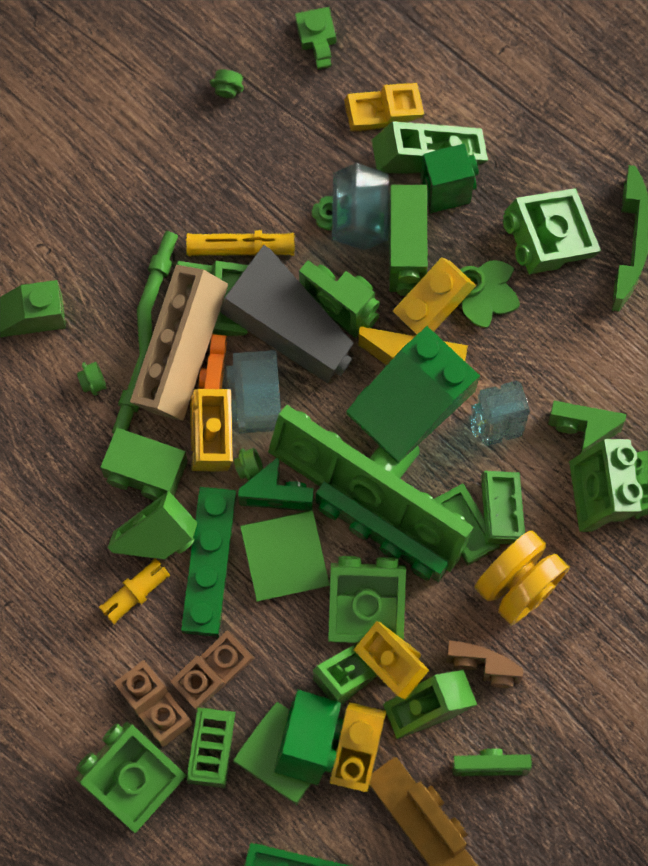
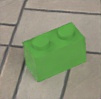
M116 427L100 468L104 478H107L106 482L123 490H127L128 486L142 490L141 495L155 501L167 491L173 496L175 495L188 460L184 450Z

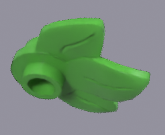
M492 260L479 268L466 266L460 269L477 285L462 301V311L473 324L482 328H488L492 320V313L508 314L519 308L520 303L516 293L506 284L514 271V268L509 264Z

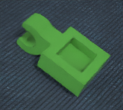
M329 7L295 13L302 50L313 48L317 69L331 67L329 45L336 44V34Z

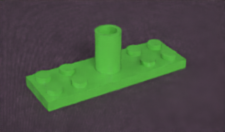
M288 405L283 408L278 415L268 453L276 458L279 457L280 461L318 486H321L325 481L448 561L447 571L451 572L474 527L467 523L461 515L450 512L436 503L429 494L418 491L400 479L419 455L418 446L399 464L380 446L368 458L343 442L336 433L327 431L314 423L304 412L296 411Z

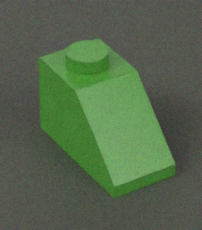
M57 280L20 285L0 297V337L66 328L62 293Z
M167 491L114 530L108 549L112 553L166 559L174 552L178 554L183 553L193 544L195 540L193 536L198 522Z
M464 670L434 675L418 684L406 699L396 696L383 705L387 711L386 713L395 736L399 739L450 720L477 705Z

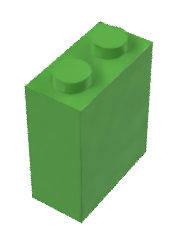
M391 185L389 292H397L398 295L406 296L427 274V185Z

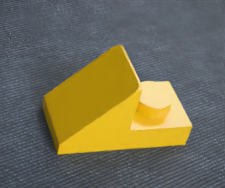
M378 621L375 622L353 649L398 697L403 699L409 696L429 671L419 660L421 654L415 648Z

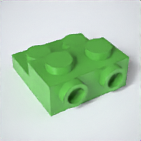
M576 188L515 198L504 211V229L509 234L513 233L517 243L515 249L516 260L520 265L526 266L528 274L556 270L566 262L594 258L601 252Z
M308 260L299 270V282L333 321L355 338L359 335L360 326L372 328L379 318L376 310L380 305V302L374 298L375 292L372 291V285L365 278L359 275L354 277L347 271L336 281L335 275L327 267L321 264L316 266Z
M604 439L569 461L579 532H593L609 522H623L641 512L643 491L636 478L637 453L631 446V439Z
M340 556L338 563H331L328 642L359 643L376 621L385 625L404 640L406 566L398 565V559L392 557L376 558V564H361L360 557Z
M125 722L121 727L116 723L103 736L102 741L106 745L97 755L90 752L79 762L76 770L80 773L75 780L132 832L136 833L187 775L135 726Z

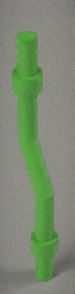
M166 231L164 233L157 255L152 256L148 267L150 274L137 308L140 355L128 388L122 391L118 406L121 408L112 430L113 434L116 427L128 431L134 412H138L140 408L131 403L130 400L153 335L151 311L163 277L168 276L172 265L170 258L178 235L173 232Z

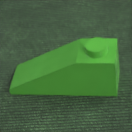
M392 121L372 139L377 172L399 174L422 172L423 153L463 143L466 145L468 155H475L477 164H484L488 161L481 128Z

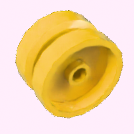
M529 530L511 544L489 566L474 587L487 602L497 600L509 591L500 602L498 613L511 626L536 609L553 592L557 584L570 569V566L557 554L548 555L535 565L543 555L546 543L533 530Z

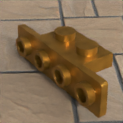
M396 757L372 773L369 783L370 787L429 866H478L465 849L467 843L464 838L468 836L465 829L455 817H452L450 820L440 808L444 805V802L431 785L425 788L420 781L416 784Z

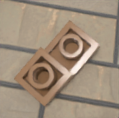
M227 630L201 656L197 655L170 682L195 709H198L255 658Z
M456 641L448 642L446 663H454V668L476 670L477 665L483 666L482 681H491L492 687L513 688L514 683L520 684L523 677V669L508 658L477 645Z
M144 660L114 682L115 686L162 747L193 725L190 718Z

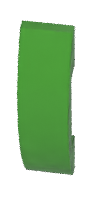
M631 165L628 166L624 179L621 212L635 213L631 266L619 265L614 283L612 311H620L632 295L648 254V193L637 167Z

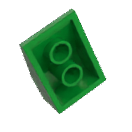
M426 326L396 354L346 410V414L399 464L476 392L480 375Z

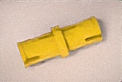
M156 558L133 579L127 578L123 581V587L104 604L99 606L101 612L105 616L107 615L108 620L113 625L137 603L142 605L147 600L145 596L166 578L170 577L169 572L164 566H160L161 563Z

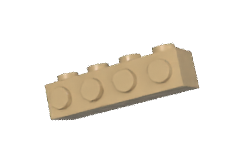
M181 265L175 266L130 400L131 403L156 415L181 421L184 420L229 285L228 283L203 269Z

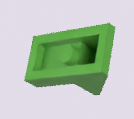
M553 401L548 425L556 426V430L568 434H574L577 431L584 432L581 454L600 441L611 439L620 433L625 423L626 414Z

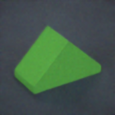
M358 643L317 665L313 670L314 682L329 699L341 702V705L378 676L353 650Z

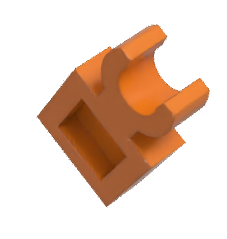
M212 334L207 368L201 367L199 389H222L227 351L226 335Z

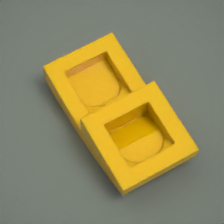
M417 83L384 85L380 92L347 94L344 99L351 132L386 127L392 121L409 122L422 118L424 115Z

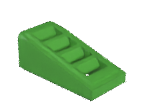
M198 708L187 773L188 784L226 788L236 712ZM205 719L226 722L225 729L204 727ZM202 735L224 737L223 743L202 741ZM200 750L222 751L221 758L201 756ZM198 764L219 766V771L198 770Z

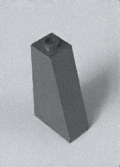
M263 245L224 298L220 313L328 384L335 373L341 377L353 358L348 356L353 342L272 250Z

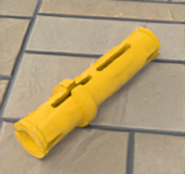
M255 230L254 234L187 233V256H256L263 245L270 248L275 255H295L294 233L263 234L262 230Z

